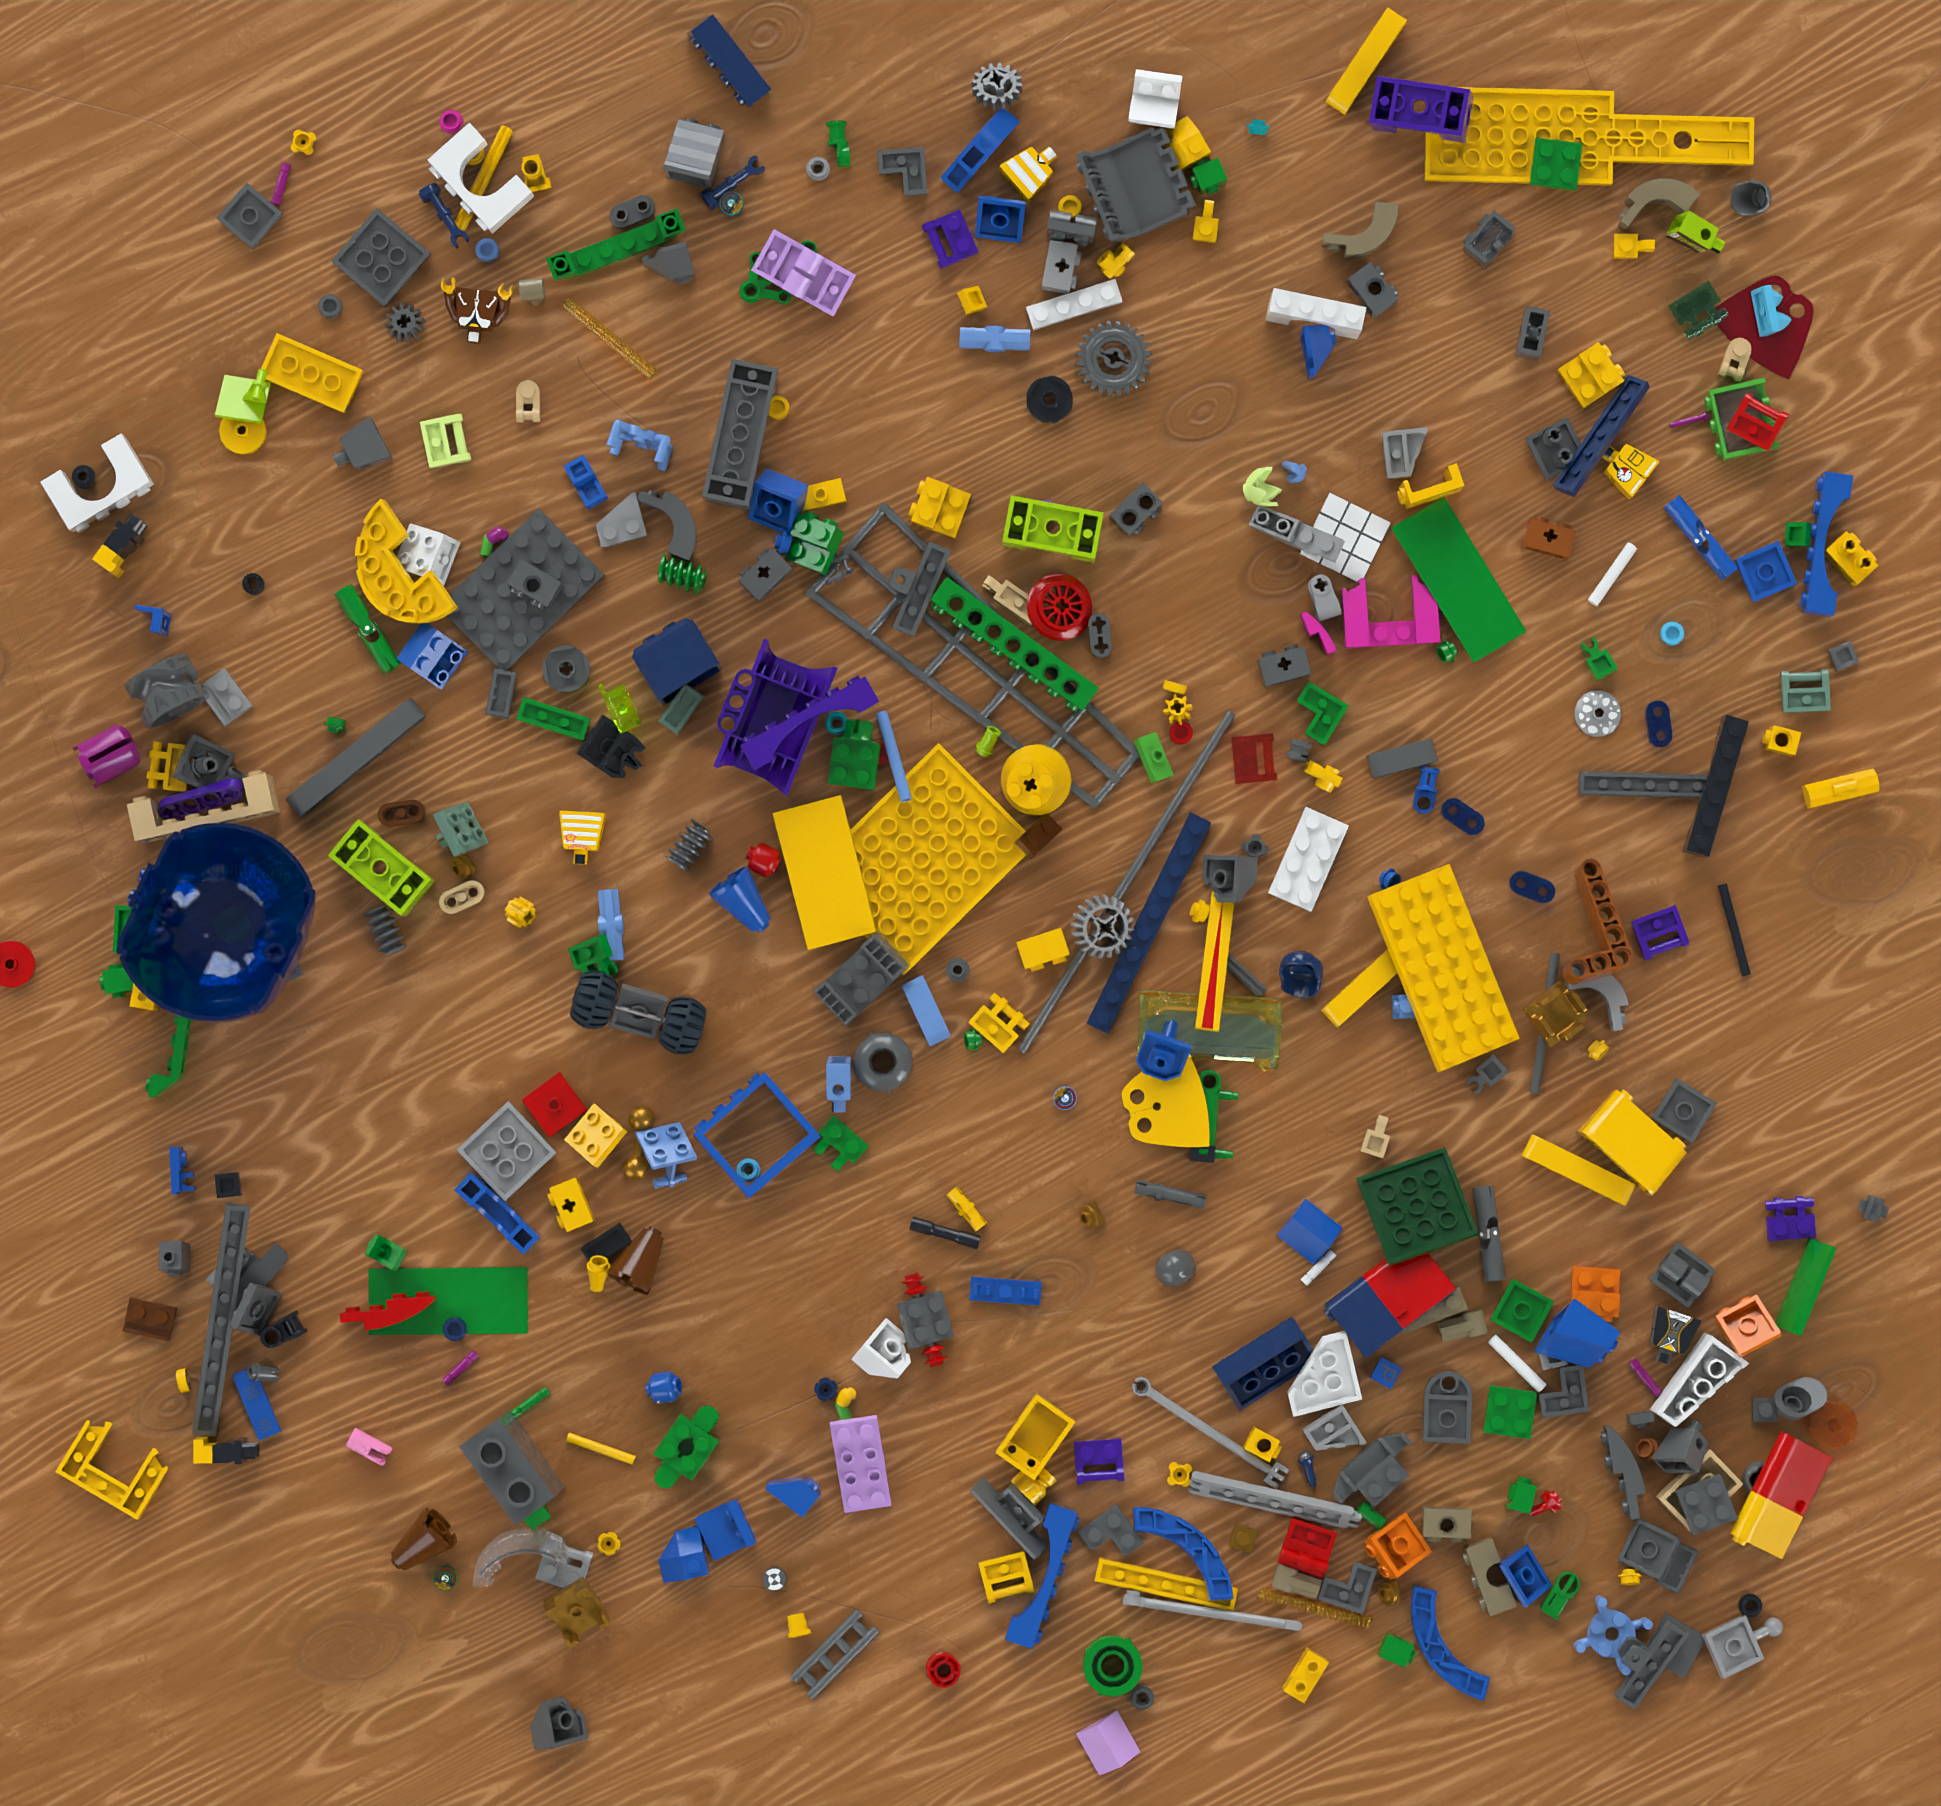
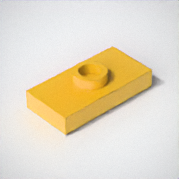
M841 478L809 485L806 503L802 512L846 502Z

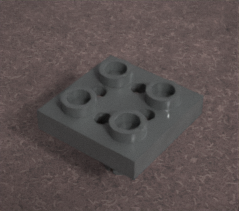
M191 734L171 777L194 788L222 781L235 754L195 734Z

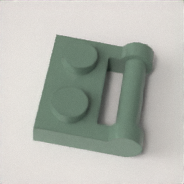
M1820 669V672L1798 673L1780 671L1782 713L1831 711L1828 669ZM1820 681L1821 683L1819 688L1790 689L1789 682Z

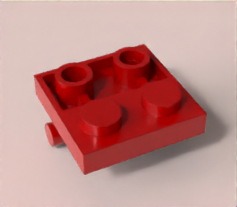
M1291 1517L1277 1563L1323 1578L1324 1572L1326 1573L1329 1565L1328 1560L1337 1532Z

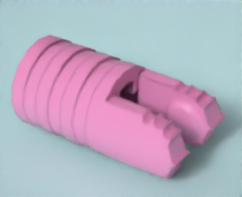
M357 1428L354 1429L346 1444V1447L379 1465L385 1464V1457L373 1449L386 1455L392 1451L391 1446Z

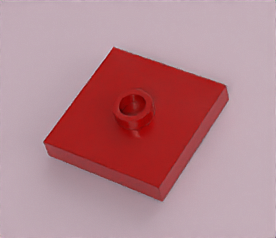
M561 1072L522 1099L549 1138L588 1110Z

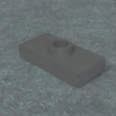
M494 668L485 715L509 719L517 672Z
M1680 1542L1662 1581L1657 1580L1656 1583L1679 1594L1699 1551Z

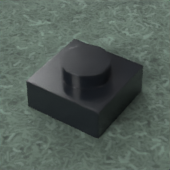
M239 1172L214 1175L217 1198L242 1195Z

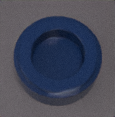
M452 1317L443 1325V1334L450 1341L461 1340L467 1333V1325L461 1318Z

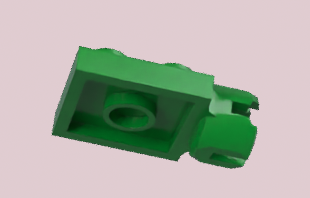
M847 719L843 736L840 738L833 737L828 784L875 790L881 743H876L872 739V722Z

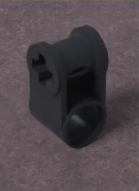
M298 1311L290 1313L275 1324L265 1328L260 1336L261 1343L267 1348H274L308 1332L297 1316L299 1314ZM269 1331H275L278 1334V1340L275 1344L269 1343L266 1339Z

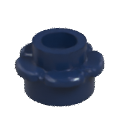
M822 1378L819 1380V1383L815 1384L814 1391L817 1393L818 1399L826 1401L827 1399L832 1400L835 1398L838 1387L835 1381H831L829 1378Z

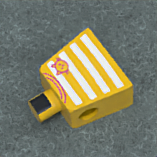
M560 811L563 848L565 850H574L573 864L587 865L588 851L599 850L606 814Z

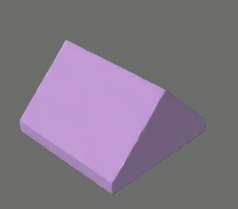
M1117 1710L1076 1733L1099 1775L1122 1767L1140 1753L1137 1744Z

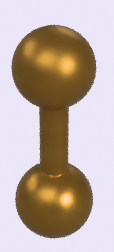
M643 1105L634 1107L628 1115L629 1125L635 1130V1134L636 1132L650 1129L655 1121L653 1111ZM634 1136L632 1156L625 1159L622 1165L623 1175L632 1182L643 1180L649 1170L647 1161L641 1157L642 1148L636 1136Z

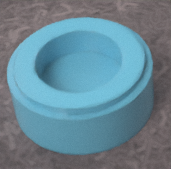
M1668 622L1660 629V639L1666 645H1677L1684 637V629L1677 622Z

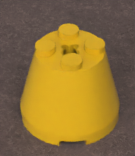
M1035 744L1018 749L1007 759L1001 772V787L1005 798L1015 809L1029 815H1044L1054 811L1066 800L1071 789V773L1065 758L1058 751L1046 745ZM1033 778L1035 780L1034 784L1037 787L1029 791L1030 780Z

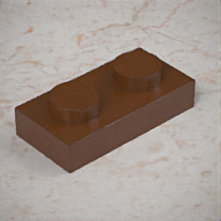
M1047 813L1014 843L1032 859L1063 829Z

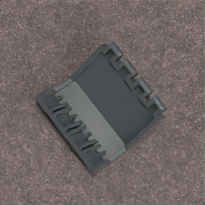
M1151 127L1108 148L1095 152L1083 151L1076 154L1078 158L1076 162L1077 168L1086 178L1085 188L1088 194L1094 198L1096 203L1094 205L1095 213L1099 218H1102L1104 223L1102 227L1103 233L1111 242L1119 243L1145 235L1189 215V209L1196 206L1190 190L1181 192L1182 189L1188 187L1182 169L1180 168L1175 171L1172 169L1179 165L1173 147L1164 149V146L1171 143L1165 127L1158 130L1156 127Z

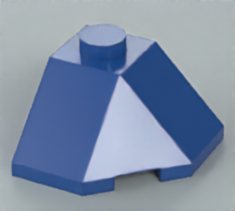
M1327 325L1303 326L1299 335L1308 380L1315 377L1330 355L1333 345H1336L1335 333L1330 331Z
M698 1526L677 1530L658 1559L664 1583L708 1575L710 1572Z

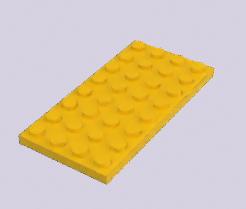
M1450 864L1367 896L1437 1072L1520 1039Z

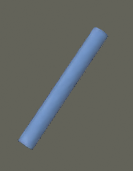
M878 712L876 717L900 801H910L912 797L888 712Z

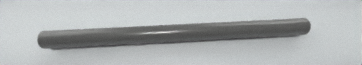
M1550 954L1545 991L1556 983L1560 954ZM1538 1034L1530 1093L1536 1094L1540 1092L1546 1052V1043L1540 1034Z

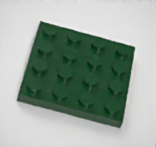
M1445 1147L1356 1178L1389 1267L1473 1238L1479 1234Z

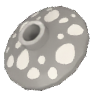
M1601 690L1590 691L1584 694L1577 702L1574 710L1575 721L1585 734L1593 737L1605 736L1613 732L1619 725L1621 707L1617 699L1610 693ZM1596 709L1603 711L1602 717L1595 715Z

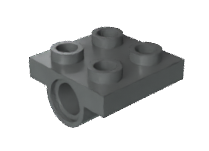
M1057 210L1050 211L1047 237L1060 242L1065 240L1077 244L1078 247L1093 245L1097 218L1076 214L1074 224L1070 223L1072 213Z
M1676 1241L1649 1280L1689 1308L1694 1299L1698 1298L1707 1287L1709 1279L1716 1269Z

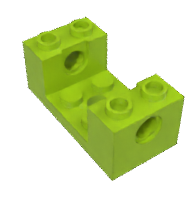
M1011 495L1002 546L1025 550L1026 547L1071 555V559L1094 563L1104 512ZM1051 521L1057 522L1060 526V530L1056 534H1050L1046 530V525Z
M359 819L328 855L394 911L404 917L408 915L435 882L432 877L417 865L411 863L383 840L376 831ZM377 861H383L386 864V871L383 874H376L373 867Z

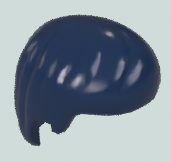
M1294 951L1284 956L1279 968L1282 990L1294 997L1303 999L1317 995L1323 980V965L1321 961L1306 951Z

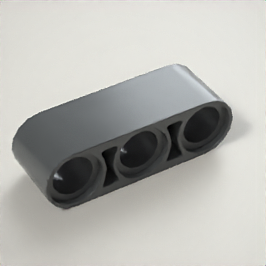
M1432 738L1366 756L1372 779L1438 762Z

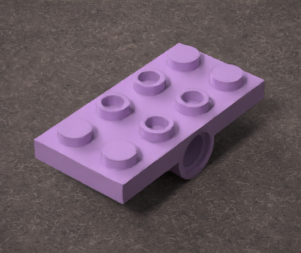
M773 229L751 271L833 317L856 277L850 271Z
M877 1415L830 1422L844 1512L891 1506Z

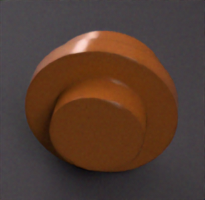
M1652 1438L1641 1439L1636 1445V1453L1641 1460L1646 1462L1652 1461V1457L1659 1448V1445Z

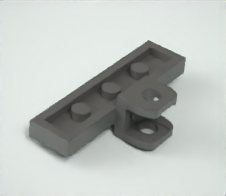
M929 541L916 573L902 567H897L892 571L887 586L892 591L905 596L892 629L911 637L915 636L950 555V550ZM897 576H901L903 578L902 584H899L896 581Z
M1667 1620L1648 1647L1636 1638L1627 1637L1618 1649V1653L1624 1664L1631 1669V1673L1627 1675L1614 1693L1616 1699L1636 1709L1689 1636L1688 1631Z

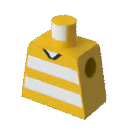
M1030 147L999 166V171L1029 204L1053 176V171L1048 165L1058 157L1050 147H1047L1040 154L1033 147Z

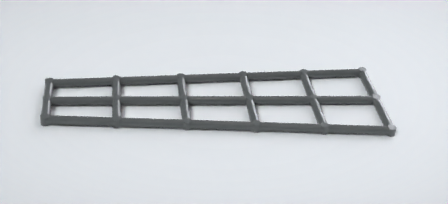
M882 503L838 554V558L843 554L849 555L853 562L889 591L894 598L871 625L865 628L818 593L826 584V580L831 578L836 572L834 564L829 567L826 575L821 574L806 591L807 596L985 729L988 726L998 728L1001 731V735L998 738L1017 751L1025 746L988 719L1006 696L1010 694L1055 733L1046 743V746L1055 749L1061 740H1064L1108 778V781L1094 797L1074 782L1071 784V793L1091 808H1097L1140 758L1136 746L1091 702H1089L1083 712L1079 710L1076 713L1073 712L1064 724L1060 726L1015 687L1027 673L1022 668L1019 671L1016 670L1009 680H1006L962 642L970 630L963 627L954 635L927 611H925L922 620L948 643L924 671L875 635L898 606L903 603L905 596L892 591L887 586L889 579L858 554L855 549L884 515L923 553L928 545L887 503ZM946 562L943 572L952 581L1002 616ZM973 613L968 620L971 624L976 625L982 617L978 613ZM955 648L1001 687L981 712L975 710L931 677ZM1031 654L1025 662L1028 666L1032 667L1035 663H1039V658ZM1049 668L1046 670L1054 680L1058 677V672L1055 669ZM1070 682L1066 683L1063 687L1070 695L1077 691V688ZM1086 711L1130 753L1115 772L1069 733Z

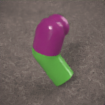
M495 527L486 533L483 537L480 555L489 557L492 554L494 544L499 540L505 541L508 538V531L502 529V527Z

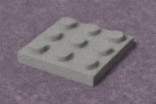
M510 1101L502 1106L457 1149L504 1201L509 1199L557 1153Z

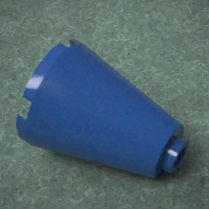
M743 866L729 874L723 883L719 882L709 892L714 901L751 932L757 931L760 933L770 925L768 921L771 918L747 867Z

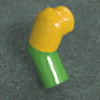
M852 1387L842 1389L835 1400V1407L840 1420L852 1419L848 1409L851 1400L856 1398V1391Z

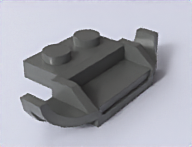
M1404 1433L1376 1438L1341 1469L1336 1479L1333 1497L1339 1504H1342L1352 1492L1359 1489L1373 1507L1376 1506L1409 1477V1474L1394 1457L1400 1450L1411 1443L1410 1439Z

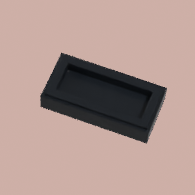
M618 1223L580 1249L588 1262L591 1257L597 1255L608 1259L628 1246L632 1240L622 1224Z

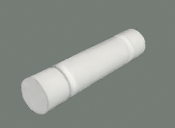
M1329 1250L1307 1272V1275H1304L1300 1280L1308 1286L1312 1279H1315L1337 1255Z

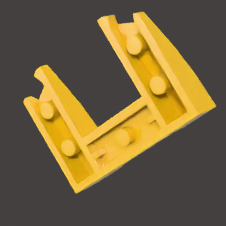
M87 1420L55 1472L139 1520L167 1473L168 1466L162 1468L155 1457L159 1452L153 1448L129 1487L91 1465L113 1424L105 1422V1427L90 1426V1421Z

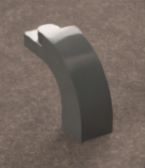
M647 490L646 493L640 491L637 498L639 503L665 513L672 520L674 533L667 553L679 559H684V561L691 562L697 544V530L693 517L686 505L675 495L665 491L663 499L659 498L660 494L651 490Z

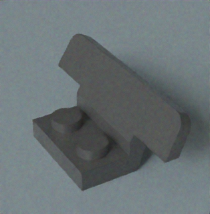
M274 1243L262 1259L244 1247L235 1310L238 1308L243 1298V1293L250 1283L265 1287L286 1262L287 1252L277 1243ZM216 1269L206 1279L212 1286Z

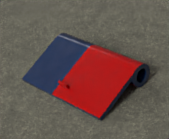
M1429 1253L1390 1267L1385 1258L1324 1304L1326 1309L1323 1312L1331 1322L1336 1320L1363 1356L1367 1358L1457 1289Z

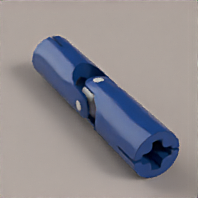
M1678 495L1663 507L1682 532L1691 540L1694 547L1721 581L1738 569L1737 565L1713 535L1704 527L1701 520L1681 495ZM1707 540L1709 548L1703 546L1702 543Z

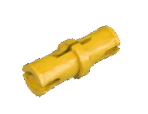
M958 1186L946 1195L959 1211L958 1214L968 1221L975 1232L987 1223L975 1209V1204L964 1196Z

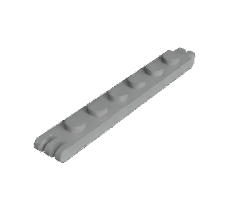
M1198 1471L1192 1473L1188 1491L1192 1494L1347 1529L1349 1526L1359 1527L1362 1519L1361 1514L1354 1511V1508Z

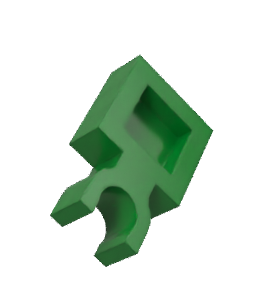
M1593 637L1591 638V642L1594 645L1593 648H1587L1584 642L1581 643L1580 647L1585 654L1590 656L1585 660V663L1595 680L1599 681L1616 672L1618 667L1607 649L1599 651L1598 642Z

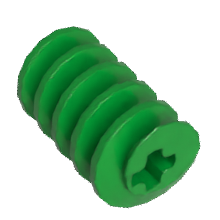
M664 553L657 572L658 582L663 583L667 578L668 586H672L676 581L677 589H681L685 584L686 592H690L694 587V594L698 595L706 583L709 567L702 573V565L699 564L696 570H693V562L684 567V559L675 564V556L666 561V553Z

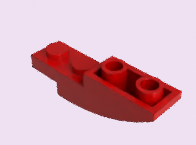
M430 1291L415 1292L416 1297L407 1298L406 1293L392 1294V1299L386 1300L387 1309H383V1305H371L369 1310L360 1311V1306L346 1307V1312L339 1313L340 1323L364 1321V1330L390 1326L426 1309L436 1301V1295L430 1296Z

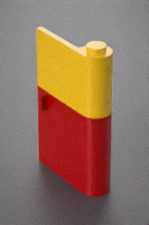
M1780 1431L1737 1517L1738 1519H1736L1730 1531V1534L1734 1535L1732 1540L1743 1546L1748 1542L1783 1559L1833 1458Z

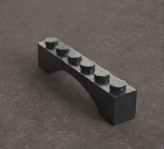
M1730 715L1722 716L1704 788L1682 852L1702 858L1710 856L1749 721Z

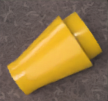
M593 1256L587 1263L590 1289L594 1292H600L604 1289L608 1275L607 1272L610 1269L608 1259L604 1256Z

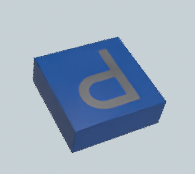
M1380 1357L1370 1378L1391 1389L1402 1368Z

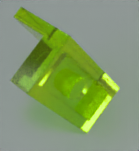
M602 683L598 685L620 733H624L642 724L624 684L608 692Z

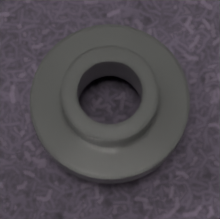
M952 959L946 966V974L952 981H963L969 975V966L963 959ZM957 965L962 967V972L958 975L953 972V968Z
M1140 1685L1132 1690L1130 1700L1135 1708L1144 1710L1153 1704L1154 1694L1149 1687ZM1140 1693L1146 1694L1147 1698L1145 1701L1138 1700L1137 1697Z

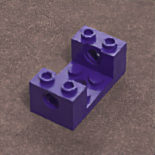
M1377 76L1369 124L1373 130L1396 133L1397 128L1439 134L1442 140L1465 143L1474 96L1470 89ZM1417 101H1424L1426 103V109L1421 113L1413 110V106Z

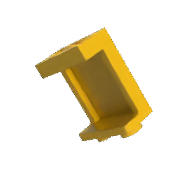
M1457 463L1448 466L1443 472L1446 480L1444 483L1412 492L1408 480L1403 481L1399 486V491H1397L1400 504H1405L1406 509L1460 492L1464 487V483Z

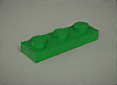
M523 697L516 720L582 741L585 740L591 718Z

